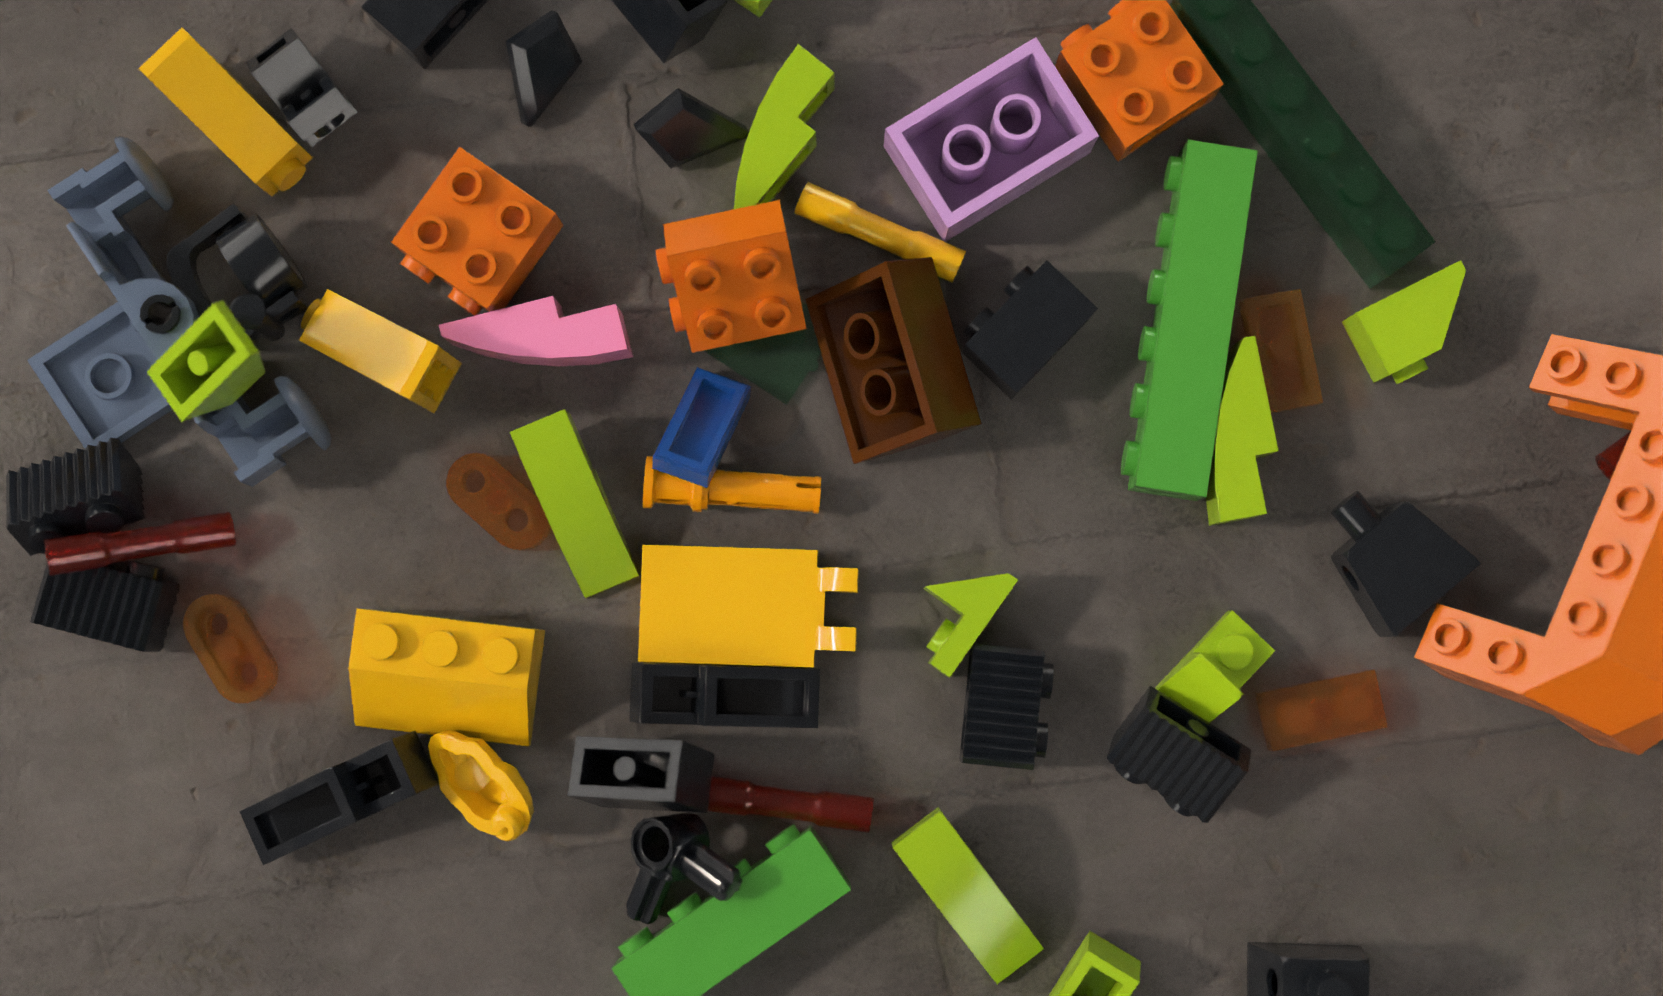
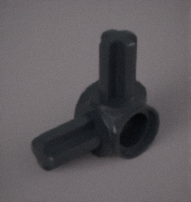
M691 812L645 818L637 823L632 831L630 840L631 852L640 871L626 903L627 915L631 919L645 924L655 922L672 882H678L686 878H690L719 901L729 900L734 892L740 889L742 879L739 869L709 848V832L704 821L698 815Z

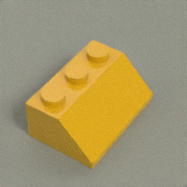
M356 608L348 667L355 726L404 732L416 730V733L429 735L453 730L468 737L483 738L487 742L531 746L545 630Z

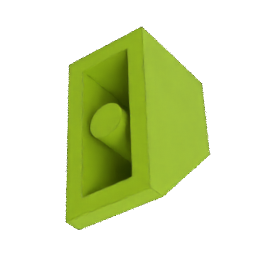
M1461 260L1356 312L1342 321L1373 383L1392 375L1397 385L1429 369L1424 358L1442 349L1464 280L1466 269Z
M222 300L213 303L153 364L147 373L181 422L232 405L265 373L259 351Z

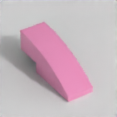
M554 296L439 325L441 336L454 346L486 357L520 364L577 366L633 358L623 314L616 304L564 317L561 305Z

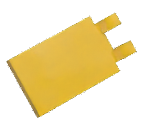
M642 545L638 662L814 668L815 650L856 651L857 628L824 626L825 592L858 593L859 570L858 568L838 567L818 568V550Z

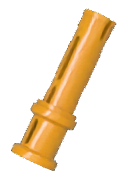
M653 456L646 457L643 508H652L655 503L689 505L692 512H701L702 509L707 510L708 505H727L812 512L813 514L819 513L821 476H789L716 469L708 488L652 469Z

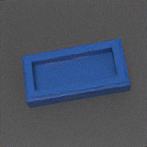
M697 367L652 457V469L708 488L750 399L751 386Z

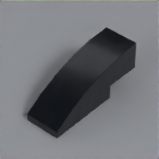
M632 663L629 721L639 724L818 728L820 669Z
M415 730L390 739L343 763L323 770L239 812L262 864L265 865L438 785L439 782Z

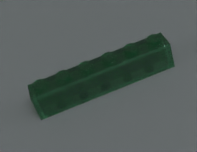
M1172 0L1171 8L1224 83L1219 92L1369 289L1392 275L1436 242L1251 0Z

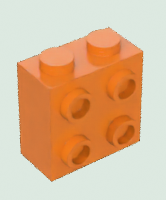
M1121 0L1109 11L1108 14L1111 19L1094 30L1089 24L1083 25L1068 35L1060 44L1063 50L1060 51L1055 67L1117 162L1211 102L1224 84L1167 0Z
M459 147L391 243L405 254L400 265L427 284H430L435 276L453 288L447 297L475 316L482 309L491 312L507 306L564 225L554 211Z
M780 200L663 224L666 247L656 249L658 268L663 285L674 283L677 297L669 298L675 332H687L692 353L807 329Z

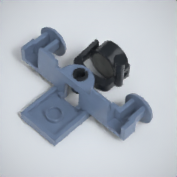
M122 136L114 138L119 152L88 172L82 168L47 190L53 200L65 207L75 221L70 222L66 227L99 277L105 281L118 301L27 360L85 449L87 445L97 446L99 441L108 443L110 437L119 439L122 443L173 410L147 371L212 305L197 273L196 259L204 250L217 244L229 266L250 293L236 297L232 301L229 310L252 342L260 337L269 341L281 339L285 333L284 323L304 313L308 308L304 300L297 295L307 288L308 285L288 252L258 214L255 213L248 218L234 203L188 238L170 249L167 254V267L175 286L167 283L123 216L150 198H153L164 211L169 212L173 207L174 199L163 174L148 154L136 142ZM171 313L169 321L164 324L166 316ZM287 376L274 378L280 393L251 411L243 397L240 396L230 406L193 418L200 428L219 439L238 468L234 474L241 483L251 487L287 465L281 455L308 437H311L324 451L331 445L332 437L319 408L309 395L294 380Z

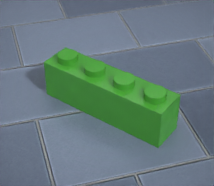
M794 824L784 829L765 844L770 853L754 865L750 866L746 858L734 864L733 866L739 869L742 885L729 900L719 901L712 895L701 900L697 892H695L667 912L672 922L658 932L652 934L646 926L619 945L618 949L623 956L616 961L611 969L629 996H701L851 890V882L812 825H809L801 832L798 831Z

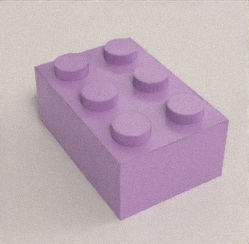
M1035 37L885 128L884 148L942 240L946 242L1090 154L1099 135Z

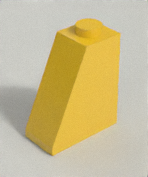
M183 27L138 68L231 161L271 197L279 190L286 191L293 187L305 174V165L313 157Z
M329 289L326 290L321 300L317 298L309 305L301 321V329L304 331L299 341L432 413L436 412L462 365L460 361L438 345Z

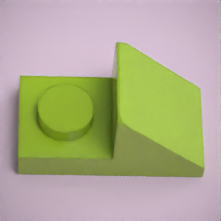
M1009 573L925 586L923 588L925 591L961 615L955 624L946 618L926 646L934 652L928 664L946 677H950L1018 579Z
M1228 610L1155 688L1210 723L1244 695L1240 688L1267 661L1275 650L1233 610Z

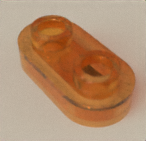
M470 453L457 459L450 467L446 479L449 496L455 504L500 544L510 549L525 551L539 546L546 539L551 526L538 497L497 460L485 454ZM479 471L484 475L485 484L480 491L471 493L466 487V479L471 473ZM516 510H524L528 515V524L521 531H513L509 525V517Z
M220 594L204 595L193 601L184 615V634L218 692L224 698L234 703H252L267 697L276 686L278 665L243 605L231 596ZM218 613L224 614L228 621L227 629L220 635L215 633L212 628V620ZM249 662L255 665L258 672L257 678L252 684L244 682L241 676L243 666Z

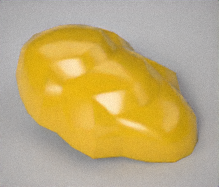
M453 730L443 731L430 737L428 750L431 762L438 774L440 790L471 825L480 831L495 835L503 841H513L527 831L534 813L533 801L528 786L514 766L504 762L483 738L468 737Z

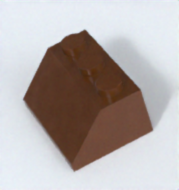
M932 257L885 261L805 299L853 464L863 463L939 441L982 424Z

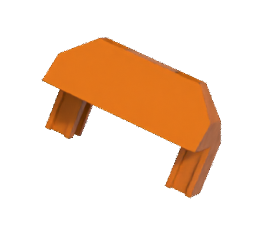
M1551 334L1529 388L1533 392L1550 395L1551 398L1548 406L1557 414L1632 430L1545 637L1437 603L1414 658L1446 678L1549 713L1596 745L1640 755L1663 740V356Z

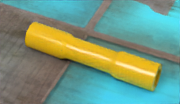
M807 182L795 208L794 214L837 233L854 236L903 259L932 257L937 276L953 283L966 254V251L922 231H912L858 207L856 203L810 182Z

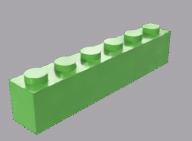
M1188 139L1178 153V157L1170 156L1168 159L1164 177V190L1172 191L1169 213L1161 212L1155 237V246L1164 248L1161 270H1152L1147 290V303L1155 304L1152 327H1143L1138 350V360L1147 361L1143 384L1135 383L1130 402L1129 415L1131 418L1138 419L1135 441H1126L1121 462V475L1129 476V491L1198 501L1207 497L1258 150Z

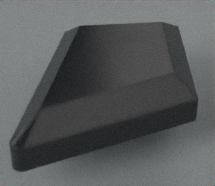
M553 10L506 40L520 121L528 127L533 126L583 62L560 16Z
M679 88L633 124L636 131L671 169L746 139L749 134L745 125Z

